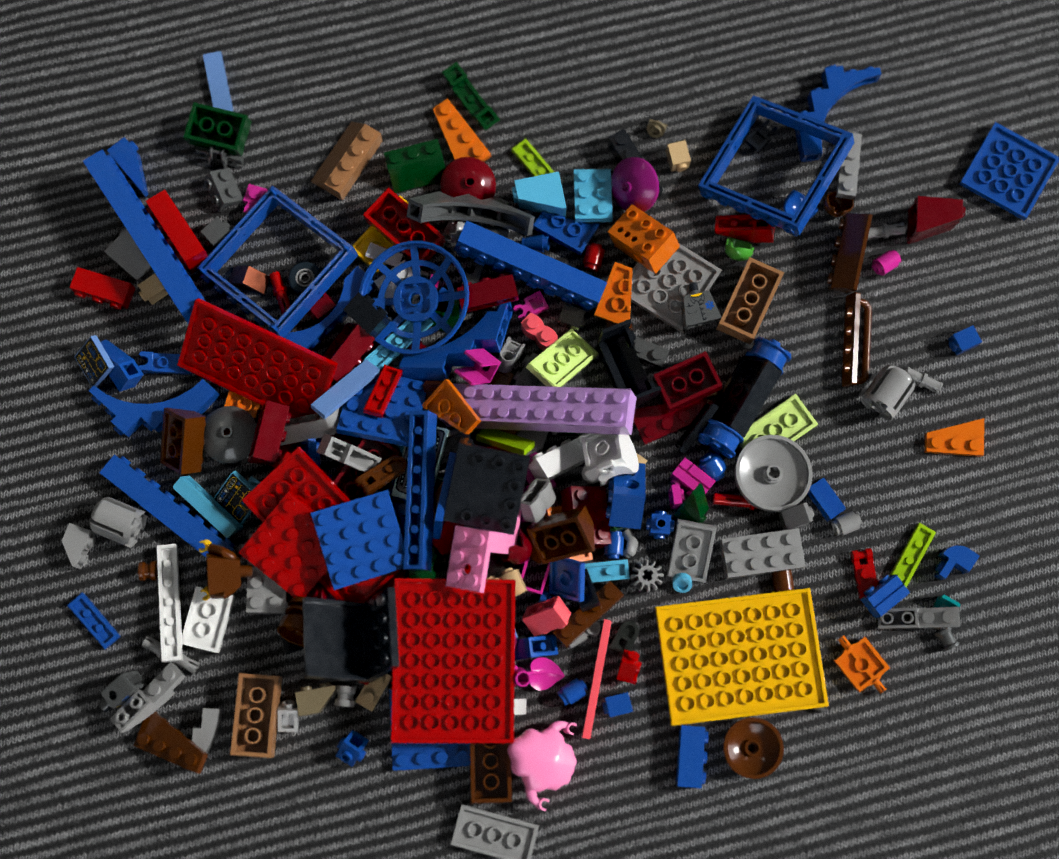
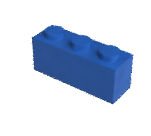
M679 725L676 786L702 789V784L706 782V772H703V764L707 763V752H704V744L708 743V731H705V727Z

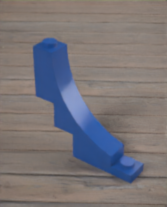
M511 302L498 305L496 311H488L471 330L448 344L427 353L416 355L404 354L402 361L399 363V369L402 370L403 377L413 380L444 381L449 378L452 366L474 367L475 362L464 354L465 350L484 348L490 353H500L513 314Z

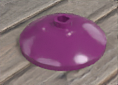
M630 157L622 160L615 167L611 178V187L617 204L625 211L632 204L643 212L648 211L655 204L659 194V180L652 165L642 158Z

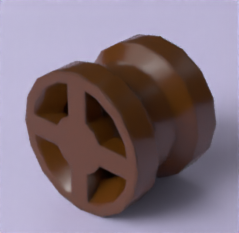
M151 561L150 563L139 562L138 576L140 581L158 579L157 561Z

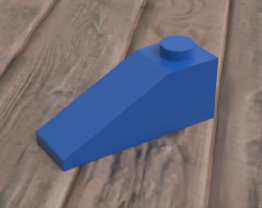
M123 137L107 151L142 194L147 197L148 190L141 157L137 153L139 148L132 140L129 142Z

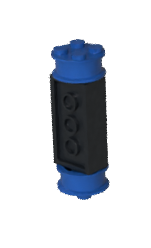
M759 336L754 338V346L751 351H747L745 356H742L715 402L719 408L712 418L708 420L709 422L703 433L698 434L697 439L700 443L709 446V451L712 453H721L729 459L735 457V449L739 443H743V438L758 416L779 377L783 374L782 368L785 363L790 362L792 354L780 347L781 344L777 340L770 339L769 341Z

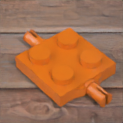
M844 635L841 636L838 641L845 650L834 660L835 664L858 693L871 685H874L880 694L883 693L886 688L879 679L890 667L866 637L861 638L854 644H850Z

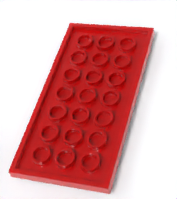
M198 298L194 302L177 366L260 405H263L268 400L290 406L291 418L316 413L311 409V404L330 389L338 363Z
M300 446L242 499L262 522L266 520L288 491L292 492L314 511L351 501ZM327 570L319 582L336 600L364 603L400 570L337 590H333Z

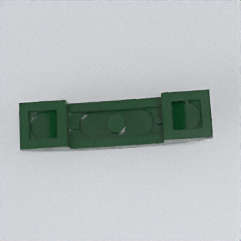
M458 62L442 71L443 76L457 98L482 129L486 131L500 121L490 105L488 106L470 83L467 74Z

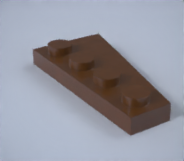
M155 711L143 720L133 746L192 772L201 774L208 756L205 751L193 741L187 739L181 731L175 729L169 724L170 722L157 714L158 712Z

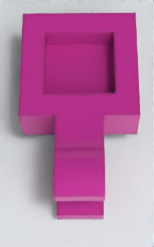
M249 184L243 202L246 204L243 212L247 214L267 192V189Z

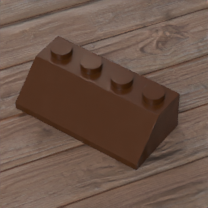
M846 213L843 218L840 217L838 229H841L840 235L836 236L834 247H837L836 254L832 255L830 265L833 266L832 273H828L826 281L829 284L828 289L852 293L857 290L873 215Z

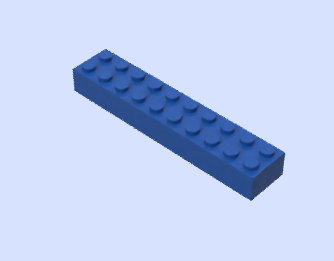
M103 149L83 160L85 166L189 324L195 300L198 298L204 300V297L195 286L189 274H187L180 260L174 254V251L165 240L150 214L146 211L110 154L106 155Z

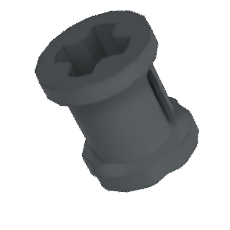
M951 627L944 628L935 633V636L940 639L944 647V652L960 644L951 633Z

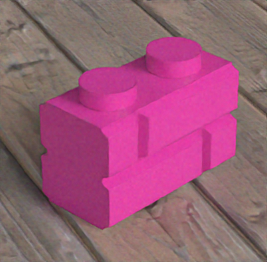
M686 457L670 476L672 479L671 483L673 485L680 484V488L682 487L687 491L686 495L688 497L699 484L703 485L706 494L715 483L713 478Z

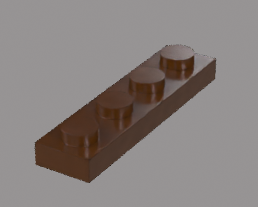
M611 581L597 592L600 606L582 612L579 608L570 616L568 624L564 628L556 629L553 632V635L565 648H568L624 597V594Z

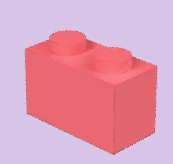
M558 595L527 607L522 620L535 637L541 634L545 635L555 629L564 628L568 624L571 612Z

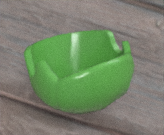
M727 238L725 252L729 258L735 261H746L752 256L754 247L751 249L750 243Z

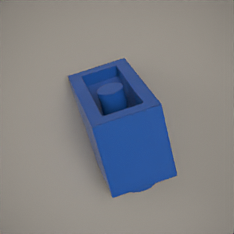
M554 635L518 639L515 648V660L558 654L556 637Z

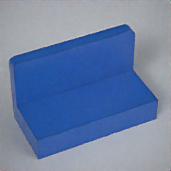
M825 478L811 485L807 495L827 522L846 509Z

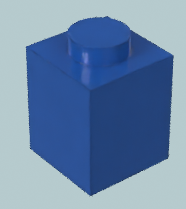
M974 325L953 334L948 339L949 347L956 355L977 347L982 342Z
M628 692L604 698L605 702L602 703L604 714H608L609 717L633 712Z

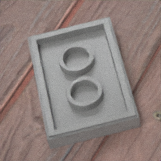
M678 519L667 576L674 577L678 573H686L692 578V581L706 583L717 526Z

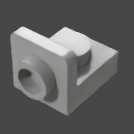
M294 700L281 701L277 710L278 732H298L299 715L297 702Z

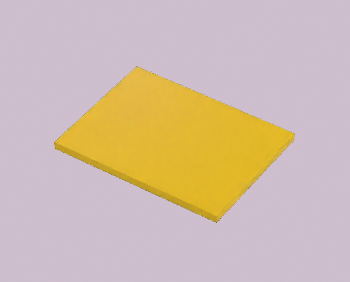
M810 588L655 607L671 726L829 706Z

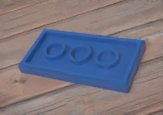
M452 452L449 453L434 521L433 539L438 540L441 539L444 525L443 518L456 460V453Z

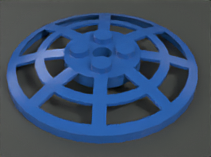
M407 241L391 246L373 260L363 276L359 293L365 296L373 275L377 270L381 271L386 278L380 287L378 298H373L375 300L373 304L378 307L381 306L384 310L385 306H394L399 314L392 322L390 321L375 338V341L393 352L407 355L427 353L445 344L461 326L469 305L468 281L463 268L456 258L444 248L434 243ZM418 248L434 250L446 258L440 267L430 261L419 260ZM410 249L411 261L398 265L392 271L383 264L394 254ZM451 263H453L461 276L464 286L463 291L454 292L452 282L446 273ZM420 266L429 267L436 271L430 280L420 276ZM412 267L413 276L403 281L397 276L404 269ZM441 277L447 285L448 293H438L435 285ZM392 281L397 286L393 298H385L387 287ZM419 294L420 301L417 304H413V296ZM464 298L462 313L457 324L452 328L446 321L452 313L454 300ZM449 301L447 310L443 318H441L435 312L439 302ZM431 318L436 323L431 329L421 332V322ZM404 320L413 322V333L404 332L397 327ZM440 328L447 334L446 337L436 344L419 349L420 338L432 335ZM391 332H394L401 337L412 339V348H399L384 339Z

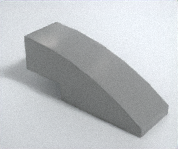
M326 434L323 435L316 451L364 473L380 464L382 459Z
M203 708L201 728H193L192 741L207 754L216 739L223 709Z

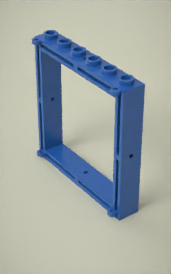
M753 95L698 186L701 195L708 200H716L722 206L728 205L733 207L739 213H747L756 220H764L772 227L778 226L789 234L800 236L854 145L853 133ZM758 116H763L836 145L794 216L717 184Z
M272 185L197 269L201 272L200 277L209 284L211 281L214 284L215 290L220 294L226 293L228 295L226 298L231 303L241 305L240 309L248 316L251 313L254 316L253 320L260 326L266 325L268 331L285 338L356 259L358 254L353 246ZM279 205L339 252L277 321L217 272Z

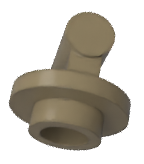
M650 119L647 133L653 138H660L664 135L667 125Z

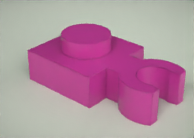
M538 291L524 298V305L518 304L514 306L513 311L522 310L523 313L518 316V320H523L529 312L537 315L549 309V306L542 293Z

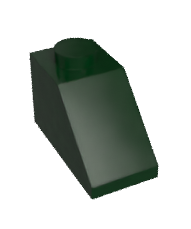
M699 484L673 516L677 519L703 523L707 517L704 515L709 508L702 484Z

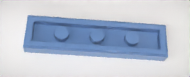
M221 51L203 54L213 107L234 112Z
M367 359L364 360L311 404V409L326 419L380 374V369Z

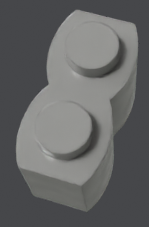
M536 478L529 485L528 491L523 493L520 509L525 521L539 522L544 517L546 510L554 504L556 496L550 479Z

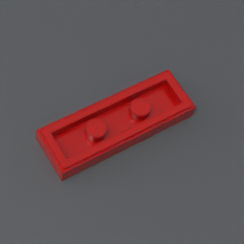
M387 365L383 366L365 404L363 413L379 418L383 417L402 376V370Z

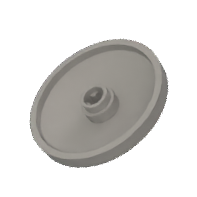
M765 435L749 442L738 455L734 469L735 482L741 495L754 507L768 512H781L796 506L807 495L813 476L812 466L805 451L793 440L780 435Z

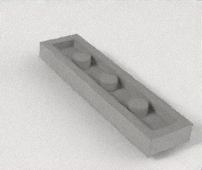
M853 133L854 145L838 171L836 197L850 200H855L862 141V134Z

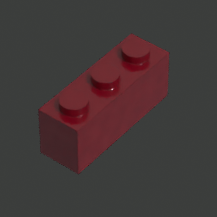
M503 273L494 279L489 277L483 278L474 284L468 282L469 305L466 313L519 300L513 274ZM463 284L457 288V291L464 290ZM464 298L459 299L461 309H463Z

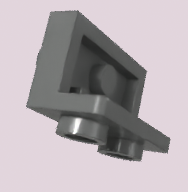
M230 168L209 171L204 180L206 190L209 191L212 204L218 212H222L226 206L237 205L243 202V197Z

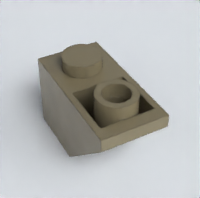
M331 682L319 684L320 688L312 689V686L301 687L300 692H295L298 715L307 716L321 713L335 694L337 685H332Z

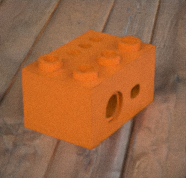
M633 204L608 230V234L615 247L654 274L662 268L680 247L672 230Z

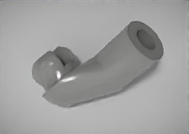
M630 528L622 532L627 541L626 548L623 550V555L626 558L634 556L638 547V541Z

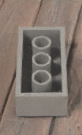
M799 528L725 538L719 541L725 580L771 574L786 570H800L806 567Z
M248 561V565H252V576L247 577L246 613L286 614L285 610L290 601V594Z

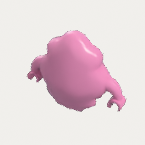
M556 721L540 732L531 728L515 738L514 743L508 745L511 770L513 774L522 777L526 787V797L539 810L546 811V809L542 808L541 804L543 801L549 802V800L542 797L537 798V792H542L546 789H559L570 782L571 776L574 773L577 760L572 746L565 743L559 731L563 729L564 733L573 735L574 733L570 732L569 727H577L575 723Z

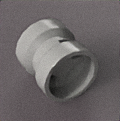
M337 685L336 692L338 696L335 699L334 705L354 707L355 701L353 696L356 694V687Z

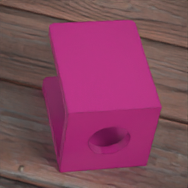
M484 348L465 350L464 354L471 358L475 365L474 367L458 368L454 372L470 385L490 383L501 362ZM490 366V369L485 371L482 367Z
M530 557L525 562L523 567V571L521 574L523 580L530 561ZM548 563L541 590L526 587L527 592L540 596L543 594L550 571V563Z

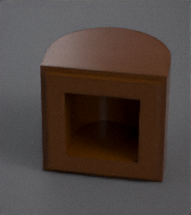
M791 570L771 573L774 592L795 590Z

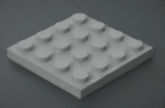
M679 244L680 247L656 274L637 262L632 273L631 302L682 333L684 329L681 299L683 296L688 295L686 285L697 283L700 292L710 290L722 270Z

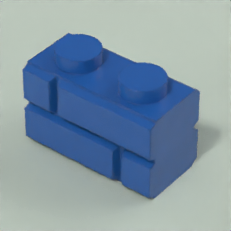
M896 574L884 575L878 580L880 584L875 588L871 586L863 592L865 596L861 598V601L873 617H881L910 594Z

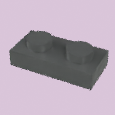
M637 336L636 340H634L633 347L639 360L662 369L670 350Z

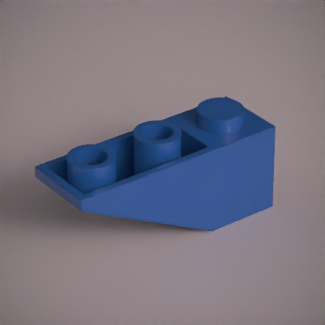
M100 341L114 365V368L108 375L119 392L135 387L144 375L135 360L110 341Z

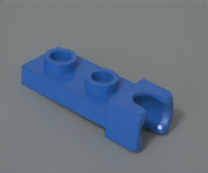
M145 351L139 353L142 359L148 360L146 365L138 366L142 373L193 375L192 372L177 366L180 354Z

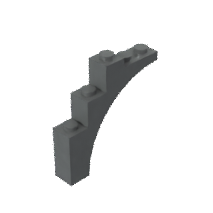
M440 191L409 198L406 216L419 223L438 220H467L504 227L526 236L532 234L535 216L510 206V202L496 196L481 200L469 194L451 197Z

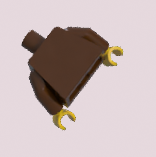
M208 539L199 541L205 545V548L198 549L199 552H209L206 553L208 586L201 590V592H206L207 595L202 599L203 601H207L210 598L226 599L235 593L237 588L241 587V577L252 576V565H240L239 556L235 552L223 546L213 544Z

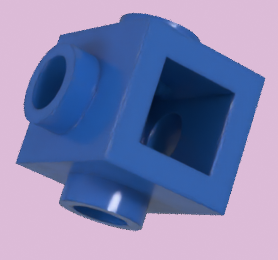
M655 511L646 520V530H649V536H653L654 539H665V537L670 535V532L674 531V520H671V515H667L666 511ZM663 521L664 527H659L657 522Z
M352 730L346 738L343 737L338 743L337 748L339 750L336 757L353 767L356 761L361 762L367 752L364 749L369 740Z

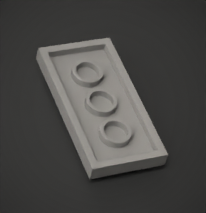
M461 804L451 845L501 859H531L539 825Z

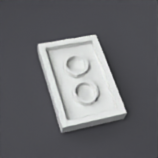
M196 586L182 633V644L219 653L235 596L230 595L226 599L210 598L207 601H203L202 598L207 593L201 592L203 588Z

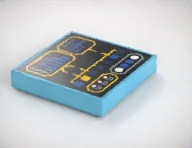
M235 470L227 478L213 500L241 525L252 513L242 499L254 487Z

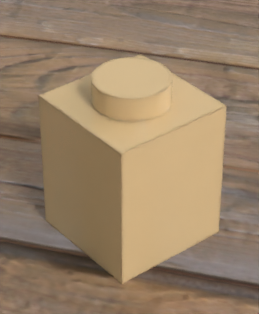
M686 140L667 144L666 154L671 171L677 170V172H681L689 168L691 159Z
M155 273L138 284L141 290L138 293L145 302L148 300L152 305L168 295V292Z

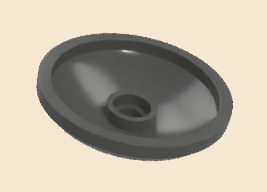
M235 406L221 407L210 413L205 419L206 426L204 428L203 446L205 452L211 458L221 463H237L246 459L250 454L257 426L254 418L244 409ZM226 429H230L229 435H224Z

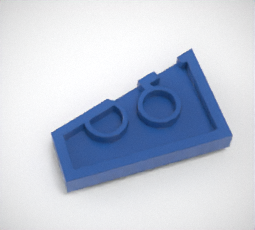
M542 211L534 223L533 229L545 236H549L553 241L581 256L600 224L575 222V220L567 219L564 216Z

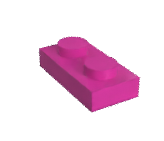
M680 484L671 485L668 490L670 510L678 509L683 500H685L684 490L680 489Z

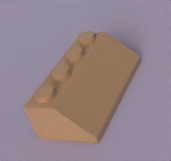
M351 122L311 182L343 201L383 142L381 133L364 123Z

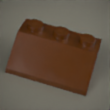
M164 408L161 464L181 475L201 472L204 428L206 426L205 416L190 410Z
M586 506L543 517L539 522H533L527 529L542 564L590 553L595 550L594 524Z

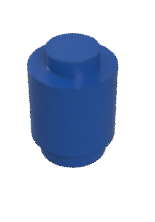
M610 531L611 544L604 547V555L608 556L607 559L619 560V557L623 556L624 537L622 532Z
M575 678L561 687L558 694L565 706L569 703L572 705L587 695L585 691L588 688L582 679L579 681Z

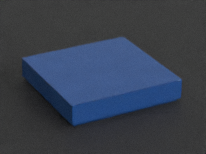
M570 558L550 562L549 594L559 595L560 597L577 602L584 601L585 563Z

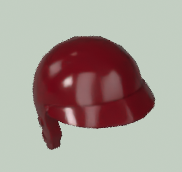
M519 528L517 544L510 546L509 554L499 553V555L505 562L520 565L531 556L533 550L532 541Z

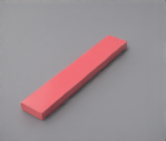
M604 619L581 737L586 739L591 737L612 623L611 620Z

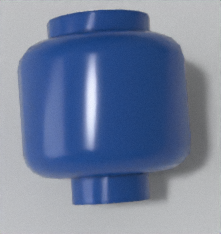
M709 452L699 459L698 468L715 479V481H719L725 476L724 472L727 469V465L718 453Z

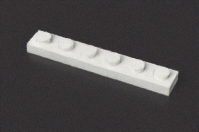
M157 545L161 661L163 663L183 661L178 545Z

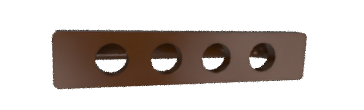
M858 292L846 296L842 387L864 384L869 378L872 307L867 300L861 298V293ZM860 306L864 308L862 375L857 377Z

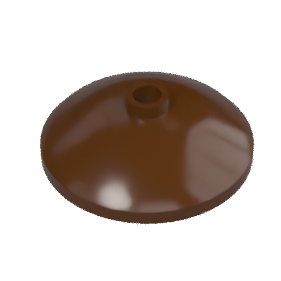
M745 718L730 727L724 738L723 751L728 765L734 772L746 778L759 779L772 774L778 768L783 758L784 745L779 731L770 722L761 718ZM750 744H753L755 747L752 752L748 750Z

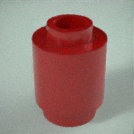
M591 243V245L587 246L583 260L585 270L598 272V269L601 268L605 253L602 245Z

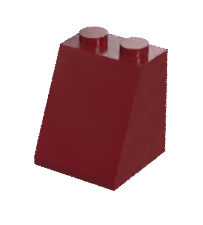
M917 196L908 208L907 244L952 230L965 216L966 208L963 206V200Z

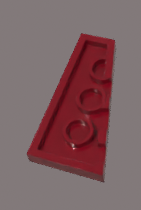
M704 397L671 413H668L664 404L635 409L633 423L644 446L689 426L708 401L707 398Z

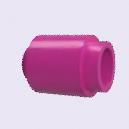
M888 250L873 260L872 268L876 274L884 276L899 266L901 257L897 251Z

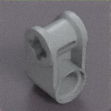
M508 337L498 357V360L501 362L498 370L502 373L511 372L516 362L522 356L526 344L517 343L511 340V337Z

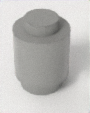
M853 511L836 517L834 521H831L833 531L837 536H844L860 529V524H862L859 514H855Z

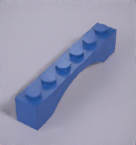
M357 266L344 279L341 297L336 307L324 320L311 328L290 332L285 339L309 350L317 349L322 343L321 340L325 336H330L335 330L334 327L339 322L342 323L347 319L348 314L343 309L359 292L365 272ZM373 279L369 284L367 292L369 296L375 290V283Z

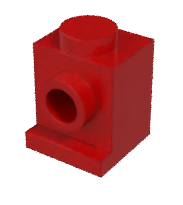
M624 649L618 668L617 680L636 685L642 663L638 661L640 653Z

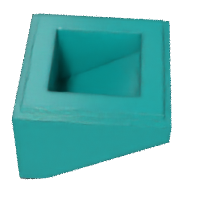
M944 594L937 597L932 608L960 607L961 604Z

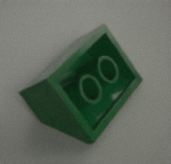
M438 139L384 152L393 190L396 194L441 182L445 164Z

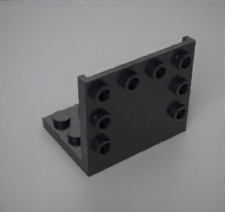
M463 433L458 445L443 520L514 535L530 456L473 445V440L470 439L471 434Z
M395 587L385 588L365 603L312 597L302 599L305 678L372 683L399 667Z

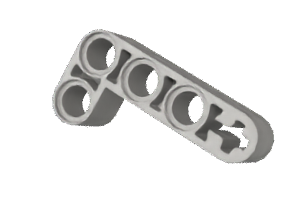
M343 405L326 419L318 413L291 418L289 424H285L284 431H287L284 443L281 442L280 446L302 442L306 439L321 438L324 434L330 436L336 434Z

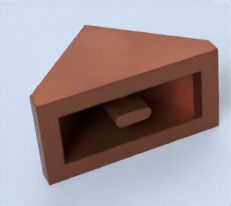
M234 266L229 283L264 295L270 277L251 266Z

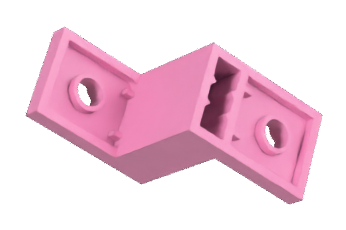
M519 509L514 535L482 528L455 526L446 586L484 593L490 552L509 554L510 546L517 544L521 509ZM467 564L471 566V571L468 575L465 572Z

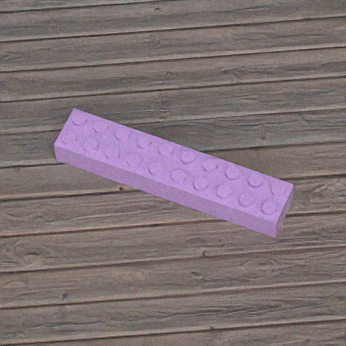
M453 383L480 418L481 422L475 427L477 429L632 434L636 396L631 389ZM439 417V420L446 427H453L450 424H448L447 421Z

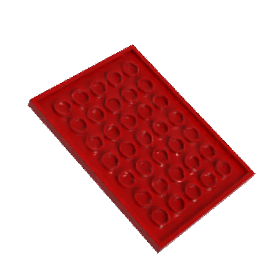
M395 578L399 667L393 670L391 743H514L515 580L486 579L484 593L446 586L447 579Z

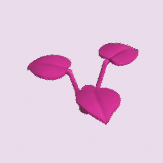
M515 636V648H516L517 638H516V636ZM538 657L531 661V671H526L515 665L514 687L516 685L525 687L530 683L536 690H546L564 678V674L552 660Z

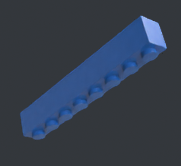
M428 410L410 411L404 569L411 571H431L437 414Z
M114 454L99 472L198 552L199 548H205V545L199 541L205 539L231 551L235 550L233 542L227 538L221 539L218 536L220 532L214 527L210 526V528H207L203 524L205 520L197 514L192 516L188 513L190 508L182 502L178 505L173 501L176 497L167 490L165 493L159 490L160 485L153 479L148 481L144 478L146 474L138 467L135 470L130 467L131 462L124 456L119 458ZM206 551V552H203V553H201V554L206 557V553H209V552Z

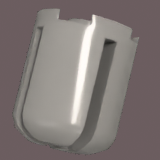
M887 365L877 374L863 394L861 402L867 409L871 407L880 413L879 417L891 421L892 418L896 417L914 391L915 382L905 370Z
M105 497L92 510L90 528L98 535L132 548L138 542L135 539L141 529L144 530L147 515L144 514L145 511L111 497Z

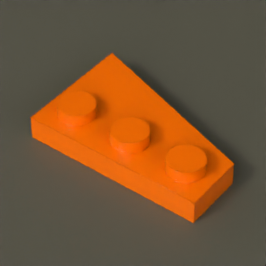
M617 262L614 263L594 316L615 324L630 319L633 268Z
M445 379L422 404L423 408L437 414V417L447 421L448 424L464 434L469 435L481 422L480 418L449 379Z

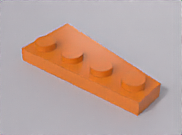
M448 98L433 108L434 115L454 160L461 157H474L484 162L491 157L489 150Z

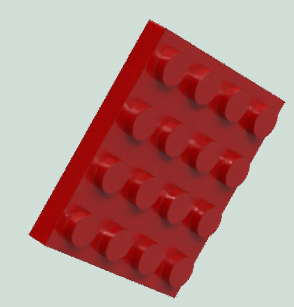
M288 491L240 550L239 554L294 598L296 596L306 597L326 573L327 567L310 514L315 511L292 492Z

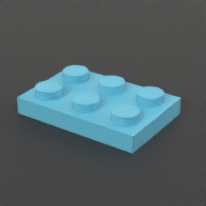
M574 169L575 222H612L611 169Z

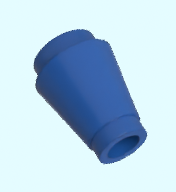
M544 234L522 238V245L544 253L549 251L550 239L549 236Z

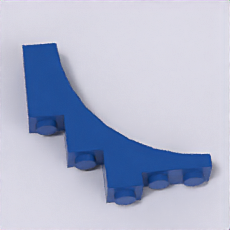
M830 65L824 68L821 75L823 88H815L810 91L807 98L809 111H801L799 113L824 122L830 109L844 95L863 85L878 82L882 75L881 69L867 67L863 70L856 71L851 69L844 72L843 66ZM795 129L801 162L819 160L823 153L821 139Z
M204 379L178 397L151 404H138L118 400L105 394L94 385L89 390L93 394L92 400L99 406L104 404L107 407L105 411L113 418L111 420L115 425L113 429L119 435L125 434L128 437L142 424L151 432L156 430L160 433L163 428L164 408L190 410L202 415L220 396Z

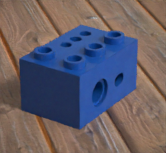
M639 463L638 472L634 474H620L609 479L608 502H610V506L606 508V518H609V526L641 529L645 503V464Z

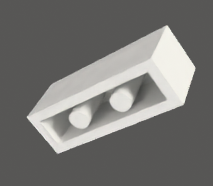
M569 438L562 442L560 447L555 445L546 451L547 453L543 454L540 452L532 457L533 461L529 464L528 468L535 479L544 478L552 480L582 465L585 462L582 443L579 439L576 438L571 441Z

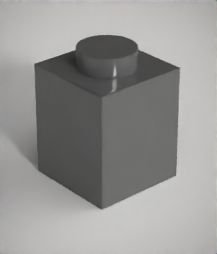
M216 217L200 232L216 248L229 234L232 227L225 219L221 221Z

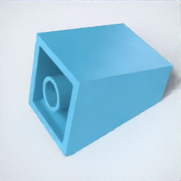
M559 171L514 180L515 187H512L514 203H518L520 209L538 213L543 211L566 217L567 207Z

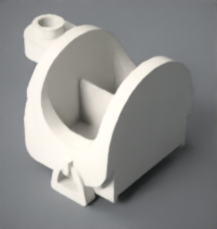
M585 433L579 436L578 439L582 443L586 464L582 470V477L588 483L594 484L600 481V486L608 484L609 479L614 476L638 472V458L629 435Z

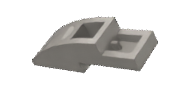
M959 607L892 608L881 617H878V629L960 627Z
M170 662L143 691L138 689L110 720L122 733L133 728L165 704L175 694L173 689L186 676L174 663Z

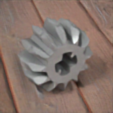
M645 559L644 566L638 561V568H632V571L637 574H632L630 578L637 579L633 586L640 584L639 591H642L644 586L646 587V593L650 592V586L656 591V584L661 585L663 583L657 579L663 577L664 574L657 573L662 567L654 568L656 561H652L651 565H648V559ZM644 571L651 573L650 581L643 579Z

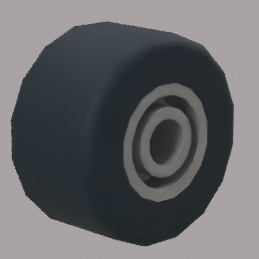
M310 262L296 264L288 275V282L293 292L300 296L321 271L315 264Z

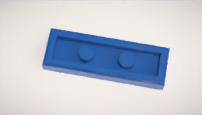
M82 592L67 605L104 649L109 648L121 637L85 593Z

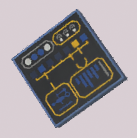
M96 335L90 336L74 356L91 386L98 387L114 368L111 359Z

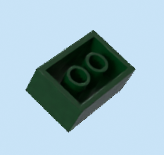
M193 102L184 139L191 145L211 149L214 146L215 150L222 151L225 149V153L242 157L252 122L247 115Z

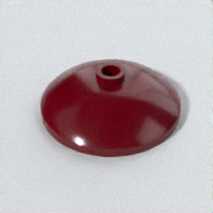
M461 157L452 161L445 168L441 176L440 187L442 193L451 197L469 194L484 200L494 197L496 180L491 168L482 160L474 157ZM467 180H472L473 185H468Z

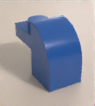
M965 546L947 548L938 555L944 561L941 560L935 568L937 572L934 576L940 581L944 580L953 567L964 574L970 572L980 556Z

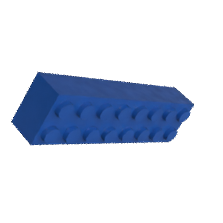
M467 220L454 248L457 255L463 258L470 257L474 259L475 263L482 266L486 264L497 273L513 274L516 281L522 280L527 282L526 284L529 287L543 289L544 293L550 296H559L566 303H575L584 311H592L598 305L607 284L606 281Z

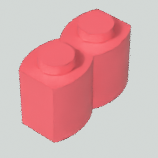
M529 313L521 322V329L525 336L535 340L537 346L543 351L558 340L556 332L544 325L540 317L533 313Z

